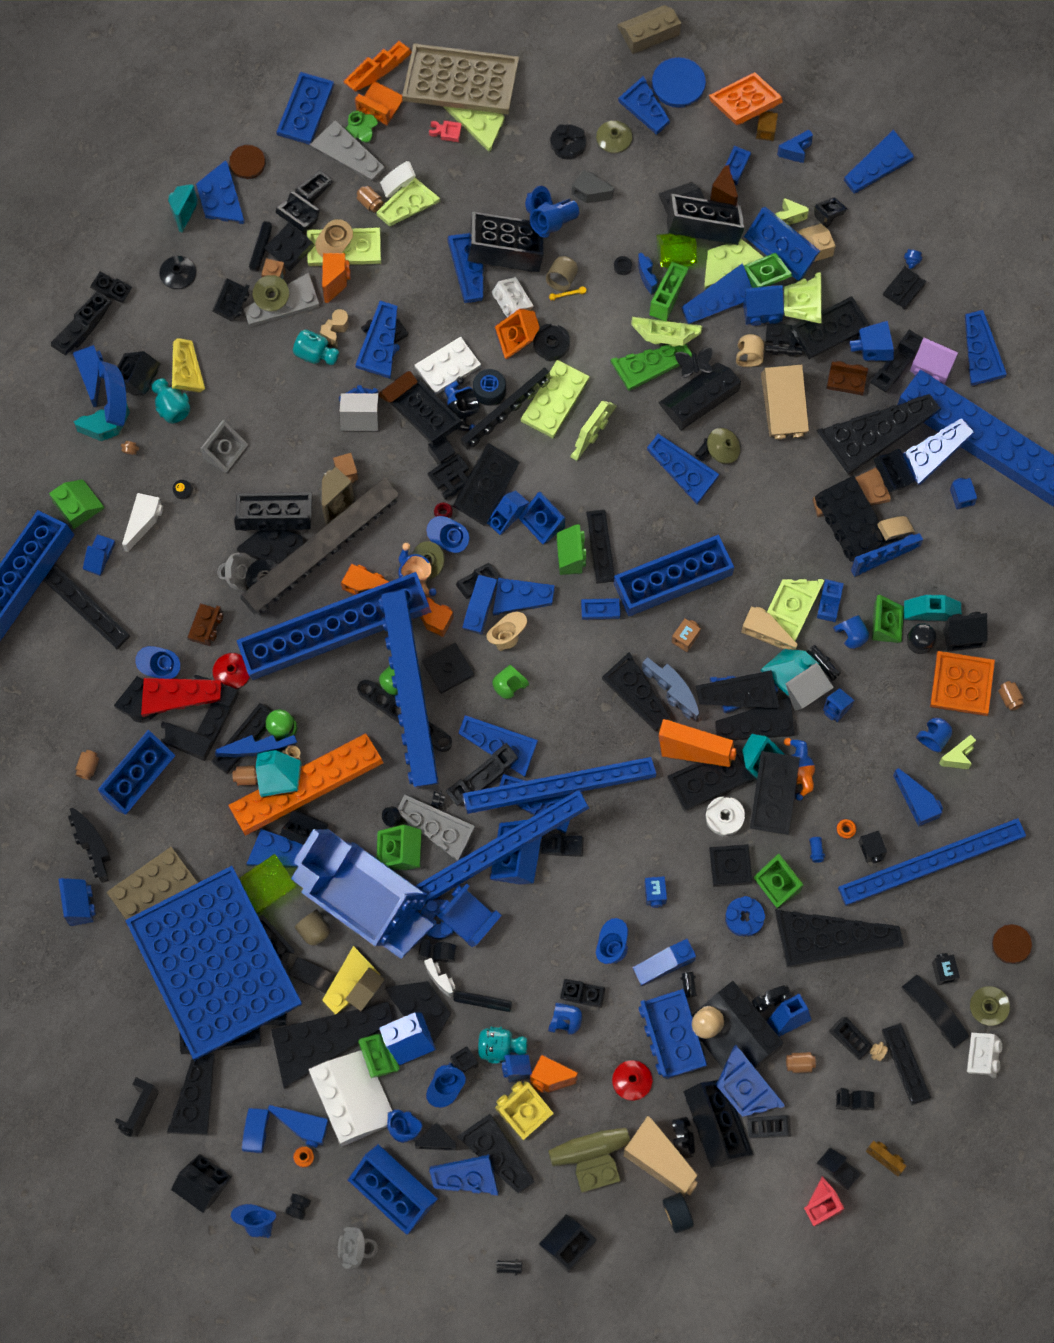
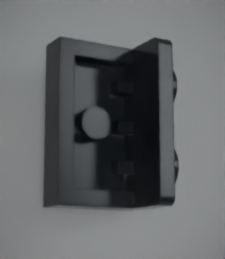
M294 191L289 193L288 200L279 205L275 211L277 215L290 222L303 233L316 224L320 212L317 207Z
M228 278L225 279L212 312L230 321L236 317L239 318L243 311L242 303L243 301L246 302L250 292H248L250 285L242 286Z
M895 449L889 454L880 455L873 459L889 493L902 490L915 482L900 449Z
M294 810L289 821L282 828L280 835L290 841L304 845L313 829H327L328 824Z

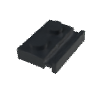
M904 266L884 291L883 296L896 305H900L905 310L926 284V280H922L919 278V275Z

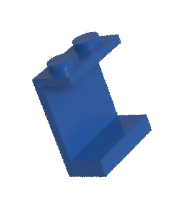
M465 884L462 887L458 886L451 893L453 898L450 901L446 900L439 907L441 911L437 916L465 942L474 947L502 915L497 910L490 912L467 891L469 885Z

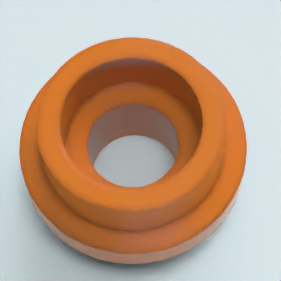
M849 819L841 820L837 825V833L844 839L852 838L856 833V825ZM843 827H848L850 831L844 832Z
M300 1147L294 1153V1161L299 1167H308L314 1160V1154L308 1147ZM303 1153L307 1154V1159L301 1160L300 1155Z

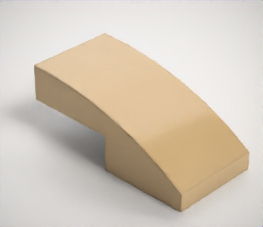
M906 516L894 517L878 523V527L886 541L896 537L901 539L915 533Z

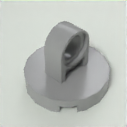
M246 553L230 555L227 562L219 566L217 571L218 577L227 581L234 590H247L246 572L251 565L249 561L251 557Z
M344 1228L345 1234L339 1237L338 1257L343 1258L344 1263L341 1265L344 1268L355 1269L359 1267L363 1258H372L376 1255L378 1245L372 1239H365L359 1228ZM369 1242L371 1251L366 1254L364 1252L365 1244Z

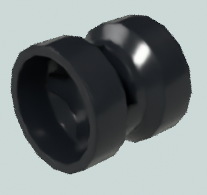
M292 1193L290 1197L292 1204L286 1207L284 1213L296 1219L304 1220L306 1215L304 1208L309 1207L311 1200Z

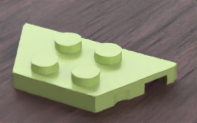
M443 106L489 152L492 150L495 138H497L499 129L505 120L503 114Z
M740 239L738 245L725 244L708 250L704 288H709L743 263L744 266L763 258V256L742 239Z
M821 272L815 274L816 278L808 281L804 278L797 283L784 287L785 316L822 323Z
M632 317L631 325L646 341H650L653 344L665 343L670 346H683L702 332V326Z
M601 401L582 427L575 444L577 448L572 453L571 458L578 461L588 445L596 441L597 433L600 429L603 430L606 427L607 419L617 407L615 404Z
M792 579L782 580L769 606L767 613L777 621L795 642L824 583L823 579H818V581H807V579H799L797 581Z

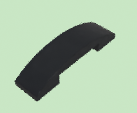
M909 329L894 351V360H887L870 383L887 392L917 353L923 337Z
M505 743L492 754L490 759L466 778L457 781L446 792L454 803L460 806L464 803L463 793L485 789L507 771L519 758L511 747Z
M916 975L902 986V989L913 1002H917L942 1031V1036L953 1048H956L969 1037V1034L955 1014L921 977Z

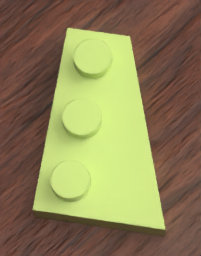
M414 178L407 187H402L376 214L387 225L392 226L440 202V198Z

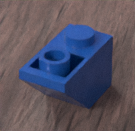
M517 491L504 495L487 524L501 535L520 517L529 502Z
M839 688L826 699L823 708L824 714L830 720H835L838 723L852 708L855 700Z
M800 994L782 1002L767 1020V1023L780 1037L811 1021V1016Z
M505 1055V1062H501L504 1078L508 1077L509 1083L530 1079L532 1070L529 1055Z

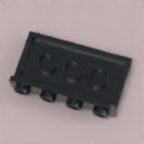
M854 475L821 491L815 496L817 507L821 509L826 523L831 527L835 539L840 543L843 553L849 561L852 562L855 557L873 551L891 541H886L878 527L880 521Z
M312 492L237 493L236 515L234 517L235 530L311 529Z

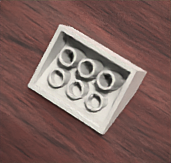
M362 1050L329 1060L308 1069L341 1147L387 1127L388 1112H392V1109L378 1077L371 1079Z

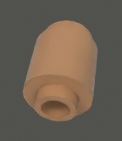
M363 186L358 190L357 200L369 211L375 213L382 207V198L370 186Z
M1007 681L1000 685L1001 689L998 692L1006 708L1014 711L1024 705V698L1015 682Z
M90 750L81 752L75 768L76 776L86 780H90L91 776H94L100 760L97 757V753Z
M255 765L236 766V770H233V782H237V786L256 785L258 780Z
M811 1052L786 1055L787 1071H792V1073L812 1072V1068H816L815 1056H811Z

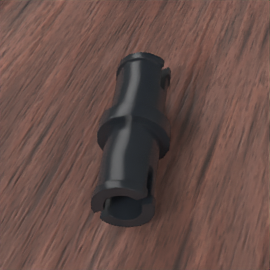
M816 645L810 648L811 651L808 650L807 653L819 663V666L831 681L837 678L836 675L839 676L841 672L835 668L830 662L831 659L828 656L825 657Z

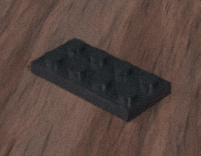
M851 296L823 310L822 323L803 320L793 325L790 330L808 359H811L859 335L861 328L871 325Z
M419 378L415 385L390 403L433 446L463 425L462 420Z
M487 443L452 507L481 525H486L520 462L492 444Z
M737 744L734 745V748L737 749L736 758L731 761L730 767L697 762L667 776L684 812L754 780V776L746 769L744 757Z
M761 751L750 829L789 835L800 757Z

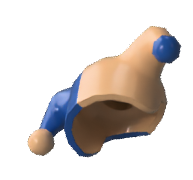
M404 543L402 545L403 550L398 559L400 563L399 578L416 572L426 597L435 596L436 590L434 588L429 590L426 585V580L431 573L430 562L422 555L413 554L409 556L410 544Z

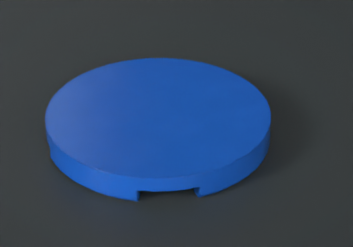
M671 58L662 62L655 69L652 77V89L662 103L671 107L682 108L701 98L705 89V75L695 62L686 58Z

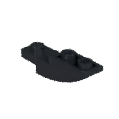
M96 292L74 314V319L51 341V347L65 356L74 347L78 348L98 325L112 301Z
M70 808L71 815L68 816L71 827L75 826L77 832L73 834L76 844H80L83 849H86L89 860L94 861L95 866L92 867L95 878L99 877L101 883L109 881L104 862L110 861L111 858L103 840L84 815L75 808Z

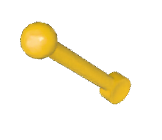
M582 286L574 291L560 294L551 293L549 299L555 300L558 297L577 293L583 295L586 293V288Z

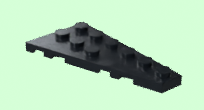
M927 394L908 400L906 403L889 406L887 409L867 413L852 418L849 421L840 424L836 423L816 431L849 475L941 411V408L933 397Z
M780 909L774 910L787 968L904 946L900 926L867 923L860 920H846L844 918L817 914L809 915L795 911H782Z
M388 1002L365 1007L362 1011L356 1009L272 1029L271 1032L283 1088L285 1089L298 1079L305 1077L310 1073L308 1069L333 1060L349 1048L359 1044L358 1041L361 1038L374 1035L380 1031V1027L393 1022Z

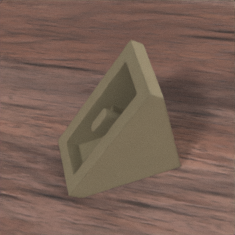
M368 968L345 1000L359 1011H362L385 979L371 968Z

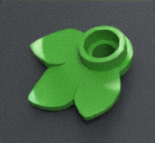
M353 111L348 117L349 124L345 130L355 139L359 138L363 142H370L373 136L371 128L377 126L378 122L371 114L364 115L361 111Z

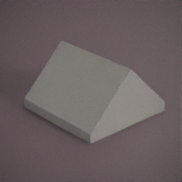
M341 393V431H378V394Z
M222 420L200 449L204 460L227 473L248 444L225 420Z
M817 663L785 683L795 711L803 709L834 688Z

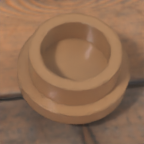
M125 441V444L120 446L122 447L121 452L136 455L137 451H139V447H136L134 442Z

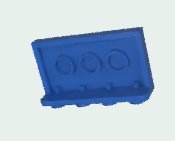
M684 989L647 1001H640L639 1012L641 1017L646 1019L647 1025L644 1028L647 1037L652 1039L653 1044L650 1045L653 1056H657L658 1059L656 1068L659 1076L662 1075L663 1078L669 1079L708 1066L699 1036L692 1029L693 1016Z

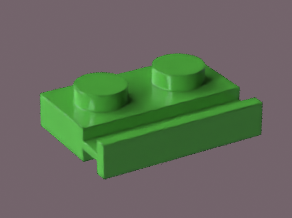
M382 1034L361 1038L358 1041L371 1079L400 1070L397 1061L386 1047Z

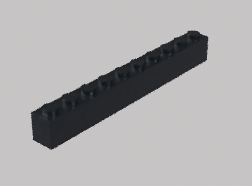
M384 478L240 596V599L254 615L258 612L262 614L269 608L268 604L272 600L277 602L284 596L283 591L287 588L289 590L293 589L298 584L297 580L300 577L305 579L313 572L311 568L315 565L321 566L327 561L325 557L330 553L332 555L337 553L341 549L339 545L344 541L349 543L356 537L354 533L358 530L361 532L365 530L372 518L377 520L384 514L382 512L383 509L393 507L398 502L396 499L400 494Z

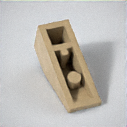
M751 606L741 633L781 649L796 650L798 644L766 610Z

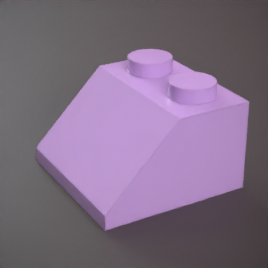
M923 338L910 372L916 376L921 369L945 385L953 369L958 352Z

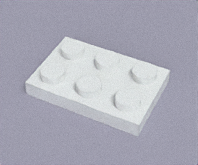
M461 337L415 364V369L435 395L444 391L459 376L465 378L481 368L480 362Z

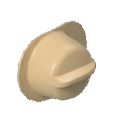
M335 219L330 221L317 237L315 246L317 253L321 257H323V253H342L353 237L351 226L344 220Z
M521 612L507 614L488 631L486 635L487 640L496 645L499 651L514 647L519 640V634L526 627L527 617Z

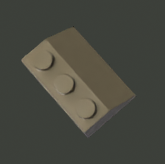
M664 5L617 24V27L631 53L634 54L680 35L681 22L674 9Z
M337 467L328 470L322 479V509L325 525L329 524L355 502L352 481Z

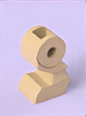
M342 309L335 310L332 314V320L328 319L324 325H321L320 335L328 340V344L335 348L338 345L335 332H345L348 328L347 312Z

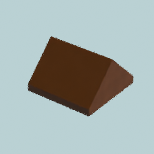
M726 165L712 185L710 200L737 205L738 195L729 165Z

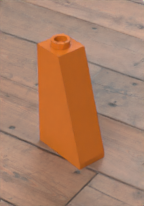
M663 719L659 732L662 757L730 767L731 761L735 760L737 749L734 748L733 740Z

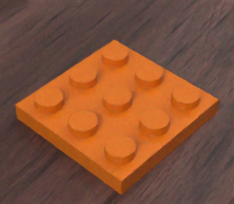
M755 72L709 95L710 101L736 126L783 103L782 96Z
M937 651L930 707L987 716L995 660Z

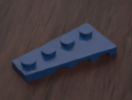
M379 301L355 364L356 368L391 379L397 319L396 305Z

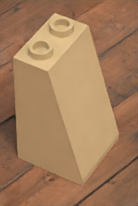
M802 365L765 368L761 373L769 436L775 437L776 440L785 439L786 435H793V438L804 437V434L809 432Z
M647 1116L625 1148L623 1156L674 1192L682 1193L683 1197L686 1194L691 1195L698 1183L695 1181L697 1174L655 1122Z

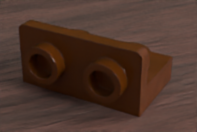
M842 361L832 362L826 389L863 396L868 368L859 364L849 365Z
M200 603L187 637L188 640L210 646L211 642L215 641L218 633L216 630L217 626L222 623L224 617L221 606L217 605L214 608Z

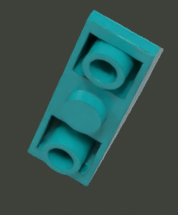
M127 402L125 422L130 414ZM104 409L98 410L95 414L89 416H81L74 421L77 432L99 441L119 435L123 426L107 423Z
M923 595L904 601V620L947 621L954 614H962L961 602L946 595Z

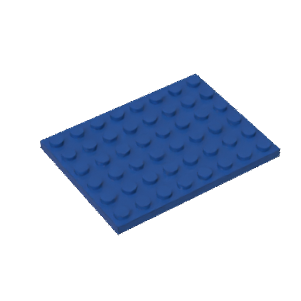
M233 866L125 920L194 1061L303 1005Z

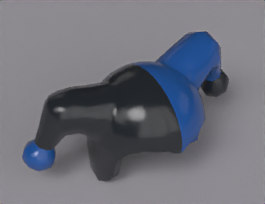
M459 376L456 381L445 388V394L448 398L447 406L462 420L463 425L458 430L470 431L476 425L466 424V419L479 413L480 407L471 387L456 390L458 385L464 383V378Z

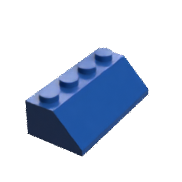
M148 730L97 790L111 807L117 812L126 815L176 755Z
M379 1144L365 1154L348 1179L356 1189L406 1235L415 1228L438 1200Z

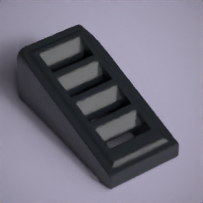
M319 170L295 189V193L312 204L333 183V180Z
M847 1017L840 1018L829 1030L858 1060L873 1046ZM845 1026L846 1028L840 1033L839 1030ZM851 1031L852 1034L846 1039L845 1036ZM857 1037L858 1040L851 1045V1041ZM861 1043L865 1044L859 1051L856 1050Z
M788 1115L747 1118L749 1139L791 1136L790 1117ZM771 1121H775V1132H772ZM780 1121H783L784 1131H780ZM755 1122H758L759 1133H755ZM763 1122H766L767 1133L763 1131Z

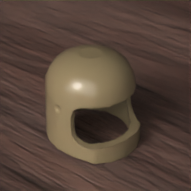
M560 256L555 259L546 275L547 284L558 291L564 292L568 290L578 272L576 262L567 256ZM554 272L564 276L569 284L562 286L555 283L550 278V273Z
M318 909L307 915L295 926L303 940L311 946L322 943L330 934L329 925L323 919Z

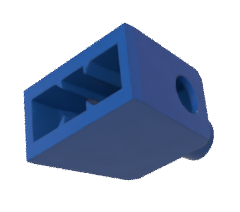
M888 321L861 328L859 330V340L849 341L850 351H862L863 360L865 361L894 360V348Z

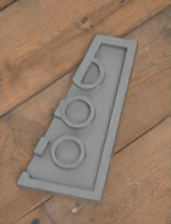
M336 120L310 144L311 148L317 149L325 156L333 158L341 165L351 168L354 172L372 182L385 171V167Z
M309 273L287 284L289 298L281 309L269 312L259 308L256 303L244 308L249 328L319 308V302ZM274 292L269 294L270 298L275 296Z
M404 795L398 807L401 818L413 827L421 829V833L453 859L456 861L460 860L475 830V826Z

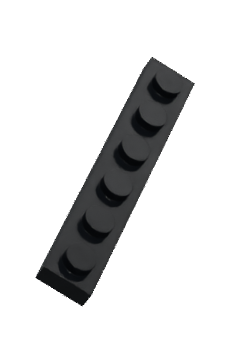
M545 367L466 433L461 438L462 445L467 450L470 447H475L484 435H489L498 423H503L512 411H517L526 399L529 400L536 394L540 387L544 388L550 382V372Z
M53 565L43 581L117 650L130 638V635L57 566Z

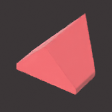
M822 1176L808 1205L804 1209L813 1226H816L842 1213L844 1207L835 1190Z

